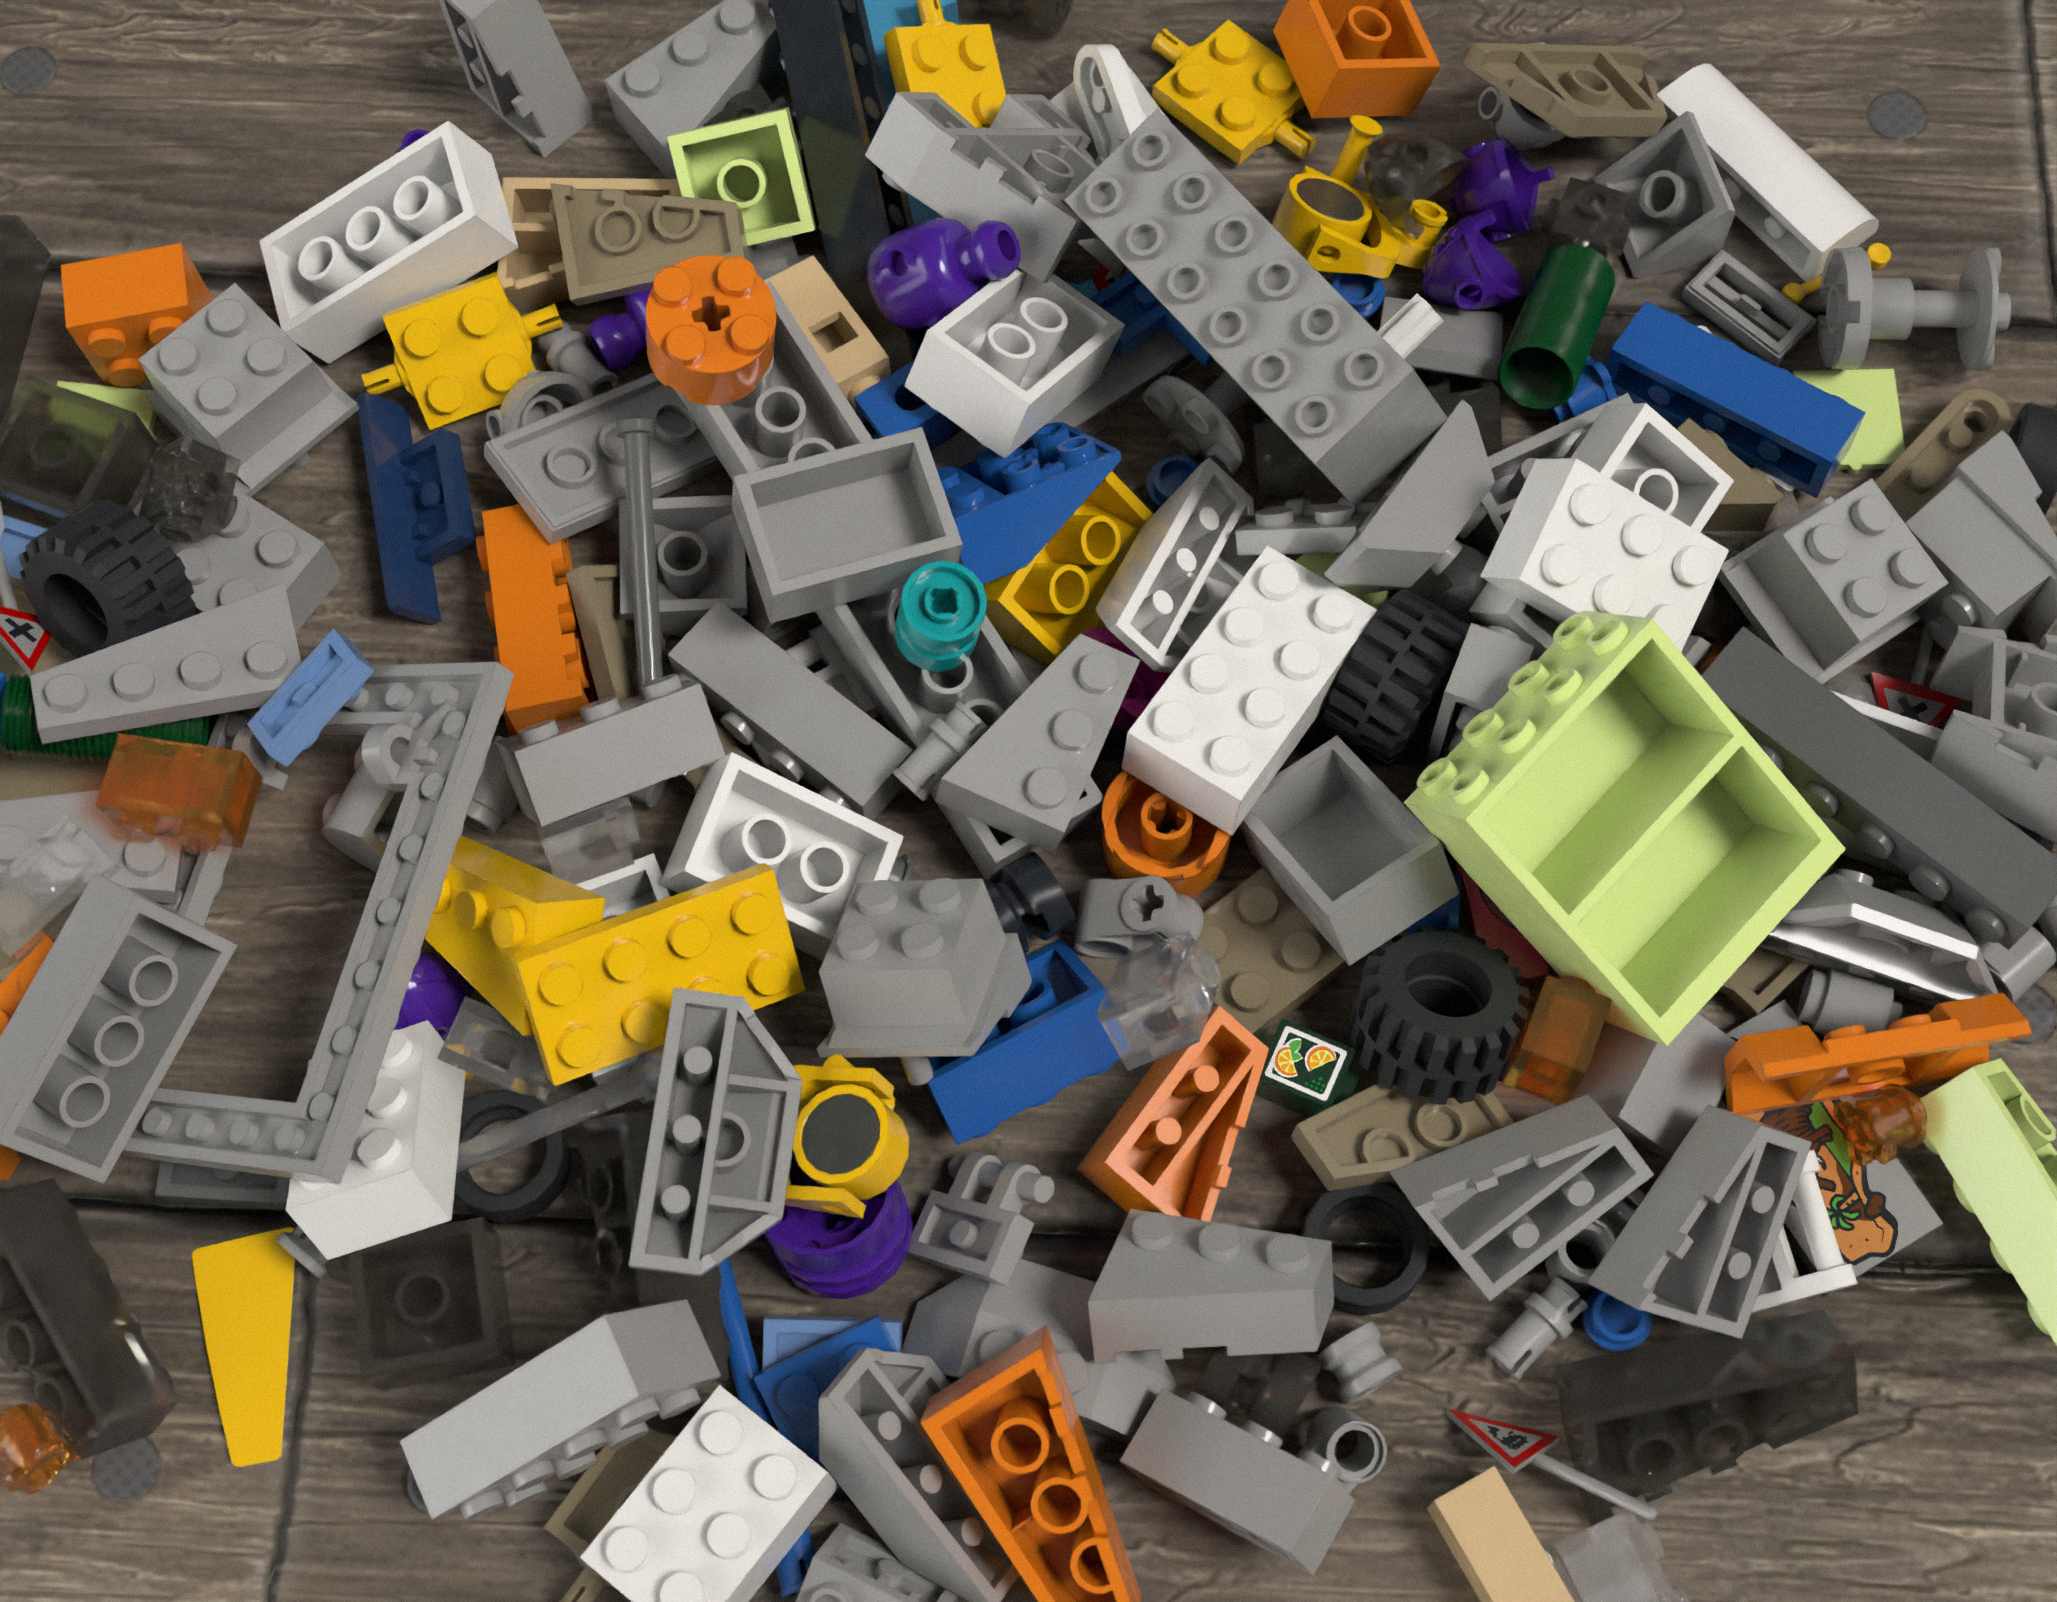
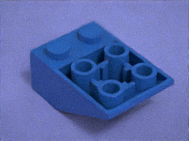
M1053 422L1045 424L1031 436L1032 438L1026 440L1005 459L990 448H985L976 455L977 460L958 468H937L963 544L958 563L973 571L982 584L1026 567L1122 460L1120 450L1064 422Z

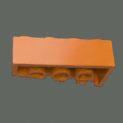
M520 504L483 511L482 518L485 535L476 537L477 552L484 573L489 572L491 590L485 591V602L493 628L496 627L498 646L494 647L495 662H498L514 673L503 711L509 737L517 735V731L544 720L555 719L558 722L581 714L579 711L581 707L597 701L593 677L566 573L574 570L569 539L567 537L550 545Z
M1047 1325L929 1398L920 1422L1038 1602H1141V1592Z

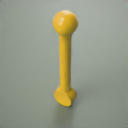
M1874 243L1867 250L1872 269L1879 270L1887 265L1891 257V251L1886 245ZM1822 275L1801 285L1788 283L1783 287L1781 293L1796 305H1799L1804 300L1805 295L1820 289Z

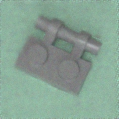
M1341 497L1337 504H1311L1309 499H1288L1286 504L1282 506H1265L1263 510L1255 512L1256 518L1235 530L1237 555H1261L1267 545L1281 554L1341 552L1378 502L1364 503V500H1362L1354 507L1346 497Z
M974 1152L968 1156L958 1154L951 1159L948 1167L950 1177L954 1179L949 1194L931 1190L912 1232L909 1254L923 1262L1007 1287L1022 1257L1023 1249L1035 1224L1019 1215L1023 1205L1031 1204L1033 1201L1040 1203L1049 1201L1054 1193V1182L1050 1177L1041 1175L1035 1166L1015 1161L1005 1166L993 1155L981 1152ZM991 1194L987 1204H982L984 1195Z

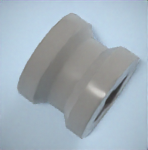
M1375 1322L1367 1323L1328 1346L1316 1357L1322 1369L1333 1372L1339 1381L1338 1395L1345 1406L1376 1391L1404 1370L1398 1359L1386 1355L1381 1347V1332Z

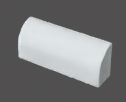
M1705 63L1692 68L1657 93L1658 98L1663 101L1667 114V119L1662 128L1686 111L1694 113L1734 206L1735 215L1805 282L1822 274L1825 261L1832 249L1857 247L1877 231L1879 221L1712 64Z

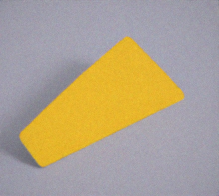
M291 1227L200 1247L192 1253L200 1313L217 1402L231 1462L237 1467L278 1460L282 1456L295 1258L278 1243L276 1238L282 1232L291 1233L294 1230Z

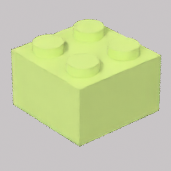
M789 107L678 132L667 137L682 197L735 202L742 211L747 246L816 229L817 224L814 218L812 202Z

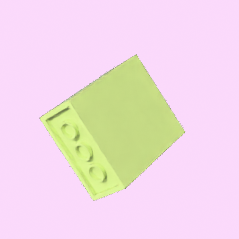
M1583 610L1566 619L1556 629L1553 635V644L1538 660L1527 663L1511 677L1508 683L1509 691L1492 709L1479 713L1466 725L1462 733L1464 739L1446 758L1433 762L1421 773L1417 780L1418 788L1404 803L1599 1020L1668 1046L1846 848L1653 618Z

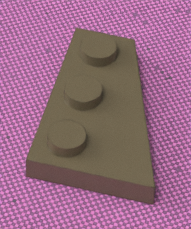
M550 183L570 301L577 306L651 290L658 272L690 257L701 255L739 256L750 262L742 211L735 202L664 195L663 197L632 195L622 190L603 189L602 191L575 189L571 185Z
M584 565L566 573L598 700L617 696L619 702L638 696L635 624L621 618L620 565ZM661 632L664 677L674 674L666 665V638L673 635Z
M1378 1083L1296 1124L1291 1139L1327 1190L1333 1191L1393 1182L1395 1180L1390 1172L1515 1122L1492 1091L1485 1096L1475 1093L1471 1102L1459 1104L1454 1098H1448L1446 1105L1431 1104L1430 1098L1419 1095L1417 1101L1403 1096L1404 1090L1396 1086L1388 1089L1381 1083Z

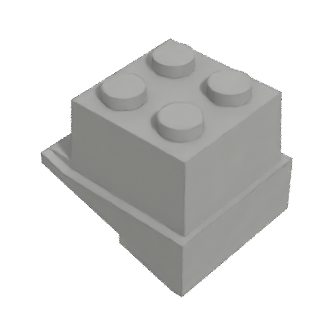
M236 283L227 288L138 359L153 387V390L146 395V398L161 421L228 484L249 497L256 494L287 467L299 469L306 466L309 461L308 450L360 408L358 403L347 395Z
M2003 430L1956 467L1946 487L1905 523L1948 581L1944 588L1915 610L1925 622H1928V630L1932 638L1945 650H1947L1959 625L2004 630L2005 633L2016 626L2027 636L2030 643L2039 644L2043 635L2049 634L2057 623V537L2036 502V499L2042 493L2039 485L2013 440Z
M1872 478L1836 501L1831 496L1739 554L1723 562L1717 575L1752 624L1746 629L1821 684H1824L1919 621L1920 617L1915 610L1948 584V581Z
M939 878L924 881L890 882L887 880L857 883L819 970L834 1021L828 1036L817 1047L819 1057L829 1058L835 1054L842 1055L844 1058L899 1057L908 1082L916 1086L923 1085L932 1079L934 1073L928 1057L974 1056L999 1019L1011 1016L1029 990L1032 978L1018 934L1004 933L983 879Z

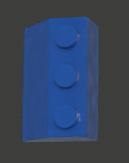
M1062 938L1025 957L1032 978L1029 990L1010 1017L999 1019L974 1056L928 1057L934 1073L932 1079L921 1086L939 1119L957 1145L971 1138H979L991 1133L1002 1121L1029 1107H1037L1049 1102L1060 1090L1087 1076H1095L1107 1071L1113 1066L1115 1061L1133 1052L1106 988Z

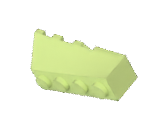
M2000 1058L1973 1066L1912 1103L1909 1107L1918 1120L1916 1125L1922 1141L1932 1152L1941 1157L1954 1178L1953 1188L1957 1198L1968 1211L1976 1214L1991 1238L1990 1249L1995 1260L2006 1272L2013 1274L2028 1298L2027 1308L2032 1320L2043 1333L2052 1337L2057 1346V1151L2050 1143L2056 1138V1129Z

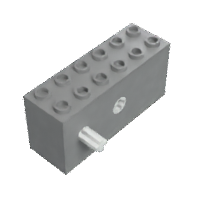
M1158 109L1141 123L1064 200L1129 271L1354 507L1448 419L1415 370L1404 360L1444 322L1424 298L1416 294L1385 325L1376 331Z

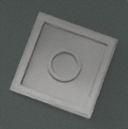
M1385 296L1380 328L1410 300ZM1429 303L1444 322L1404 360L1413 369L1493 381L1497 379V369L1502 350L1503 314Z

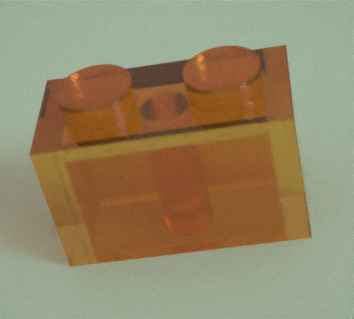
M119 733L96 806L115 825V831L118 834L132 840L152 842L155 836L176 838L178 842L187 847L208 852L215 851L218 845L242 848L263 776L242 751Z
M1547 975L1529 1011L1503 1084L1558 1105L1569 1102L1587 1072L1612 999L1597 994L1593 987L1581 978L1564 975L1557 979Z

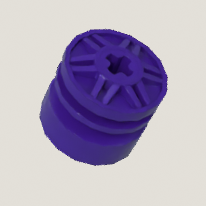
M792 1151L789 1172L791 1185L822 1187L798 1165L794 1151ZM897 1179L886 1191L870 1199L860 1200L866 1205L863 1219L784 1206L782 1221L766 1231L764 1235L770 1242L781 1267L796 1286L821 1298L850 1299L873 1292L896 1274L909 1253L913 1231V1222L908 1204Z

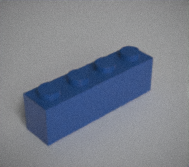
M1648 301L1644 303L1610 350L1606 369L1611 376L1612 385L1618 396L1628 393L1634 404L1647 403L1666 421L1678 427L1690 418L1702 429H1708L1718 434L1726 443L1729 451L1739 459L1816 499L1849 452L1866 413L1849 404L1841 397L1831 395L1793 376L1789 371L1776 367L1738 348L1734 343L1721 339L1685 321L1679 315L1667 312Z

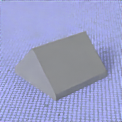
M1684 112L1662 128L1656 137H1650L1593 178L1634 277L1644 278L1712 260L1722 250L1736 211L1694 113Z
M732 495L652 498L660 631L683 638L718 600L740 617L747 614L746 549L732 509ZM620 499V614L622 619L634 622L627 499Z
M1699 1013L1695 1015L1668 1046L1607 1023L1565 1103L1589 1094L1629 1141L1670 1160L1707 1104L1718 1107L1726 1092L1724 1056L1734 1046L1736 1041Z

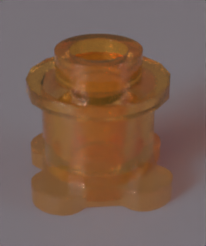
M1888 1083L1877 1089L1872 1099H1861L1855 1105L1848 1101H1843L1835 1105L1833 1109L1834 1120L1842 1129L1848 1143V1154L1861 1167L1871 1164L1874 1160L1881 1164H1887L1896 1158L1897 1147L1901 1146L1911 1149L1921 1144L1926 1136L1927 1113L1923 1103L1914 1093L1898 1084Z
M19 1404L0 1415V1457L11 1471L4 1479V1484L10 1492L19 1489H25L28 1494L39 1492L47 1487L61 1470L75 1462L83 1452L77 1440L67 1444L63 1443L50 1425L51 1412L44 1405L29 1407L27 1404Z

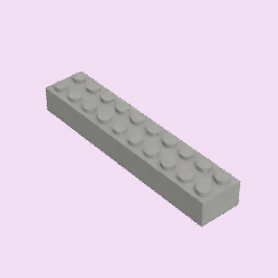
M771 281L766 282L772 293L776 307L774 353L768 371L756 383V388L746 397L724 405L696 404L686 400L684 394L676 391L732 481L733 476L873 440ZM903 587L815 611L893 735L912 748L913 752L933 731L929 725L938 716L943 720L954 709L955 704L959 700L990 728L1031 685L986 614L976 647L969 658L954 669L936 672L924 670L912 664L898 648L894 632ZM1091 776L1088 778L1062 839L1093 822L1103 805L1104 796ZM940 782L930 791L934 800ZM937 803L986 880L992 881L999 877L1001 869L1029 852L1034 851L1038 854L1043 851V849Z

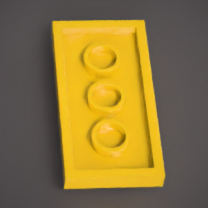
M766 863L510 955L547 1078L554 1086L664 1045L674 987L741 996L745 998L753 1011L806 991L774 870Z

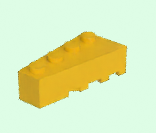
M461 835L457 841L442 885L441 896L436 903L424 939L523 1036L534 1035L510 955L602 922L605 898Z

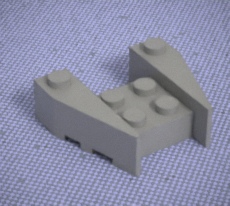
M896 92L865 154L868 159L883 171L882 177L887 184L898 191L912 195L944 218L958 220L970 232L986 220L1006 223L1014 231L1019 241L1021 260L1018 267L1041 283H1048L1070 242H1077L1117 278L1123 276L1128 269L1064 201L1106 157L1098 156L1095 161L1086 150L1091 142L1089 136L1047 98L1036 94H1007L990 128H975L935 92Z
M1959 625L1930 682V689L1973 702L1972 714L1953 710L1927 762L1995 812L2057 844V635L2044 634L2039 644L2006 640L2007 635L2004 630Z

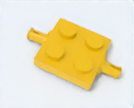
M916 0L922 25L895 27L883 35L896 92H935L975 128H990L1006 98L990 24L957 25L944 20L940 0Z
M1228 19L1203 42L1190 47L1171 34L1166 28L1154 38L1151 46L1152 50L1157 51L1175 66L1153 85L1152 98L1158 106L1237 165H1240L1257 148L1271 144L1273 141L1280 142L1301 160L1313 150L1316 138L1311 137L1292 123L1294 115L1306 104L1288 63Z
M494 272L383 313L382 319L394 345L395 363L366 374L363 373L361 377L365 387H367V391L374 395H379L405 385L406 390L418 401L428 428L432 430L502 404L506 394L514 387L515 383L526 376L528 372L536 370L531 358V338L563 328L564 325L555 303L521 316L520 312L508 300L498 273Z

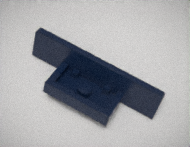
M366 391L356 398V402L360 407L358 409L360 433L363 441L368 474L367 481L371 494L387 606L394 613L434 625L441 621L433 566L476 542L460 436L441 428L413 444L408 408Z

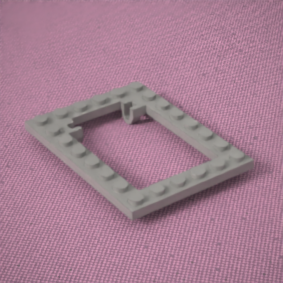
M498 662L371 665L375 671L364 682L360 693L353 700L342 706L322 728L319 735H365L362 743V758L376 784L396 792H405L297 1103L157 1088L120 1156L341 1184L347 1163L353 1154L354 1143L370 1096L375 1089L377 1076L389 1040L397 1025L399 1011L414 967L419 960L421 947L436 903L441 896L442 885L457 841L462 834L464 821L474 791L484 770L485 759L499 718L504 711L505 701L514 677L513 672ZM262 707L219 714L205 751L204 766L197 772L192 785V797L176 904L157 902L203 926L214 897L222 886L223 873L235 840L244 827L245 813L254 790H283L288 775L275 769L277 760L267 754L247 725ZM392 742L406 750L401 765L396 763L391 757L390 747Z

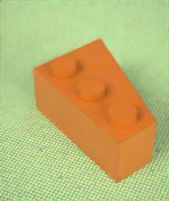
M1220 1005L1188 1016L1076 1169L1128 1214L1131 1209L1211 1221L1220 1189H1225L1232 1169L1228 1167L1239 1129L1245 1128L1269 1048Z

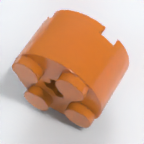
M701 255L687 258L673 266L663 268L656 274L646 305V343L651 369L663 385L667 388L669 385L676 391L684 394L686 400L696 404L724 405L746 397L756 388V383L768 371L774 353L776 307L769 287L756 273L752 263L739 256Z
M1124 770L1117 775L1106 792L1102 806V851L1107 871L1113 878L1119 880L1148 875L1159 876L1173 886L1176 894L1187 895L1194 900L1221 873L1228 857L1231 835ZM1166 824L1176 827V830H1171L1168 834L1160 833Z

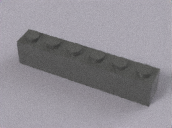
M1745 627L1741 628L1701 675L1818 816L1834 819L1854 834L1856 843L1865 852L1875 858L1889 860L1909 875L1911 884L1921 894L1932 900H1942L1964 916L1967 926L1980 938L1988 942L2000 943L2009 950L2032 927L2057 895V857Z

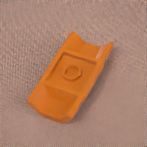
M2004 993L1938 1003L1928 1014L1909 1016L1893 1022L1889 1025L1890 1030L1866 1033V1029L1862 1025L1839 1028L1827 1033L1824 1036L1825 1041L1823 1043L1819 1041L1808 1025L1743 1035L1724 1056L1727 1109L1740 1115H1747L1949 1081L1973 1066L1989 1062V1044L2027 1038L2032 1034L2028 1020Z

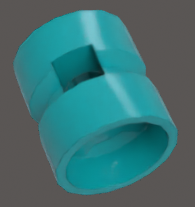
M941 560L927 563L910 575L903 587L894 632L898 648L909 662L924 670L940 672L954 669L969 658L976 647L987 605L984 586L973 571L959 563Z

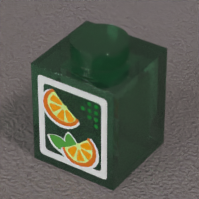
M1282 1018L1269 1046L1255 1095L1310 1118L1353 1096L1361 1076L1350 1070L1356 1049Z

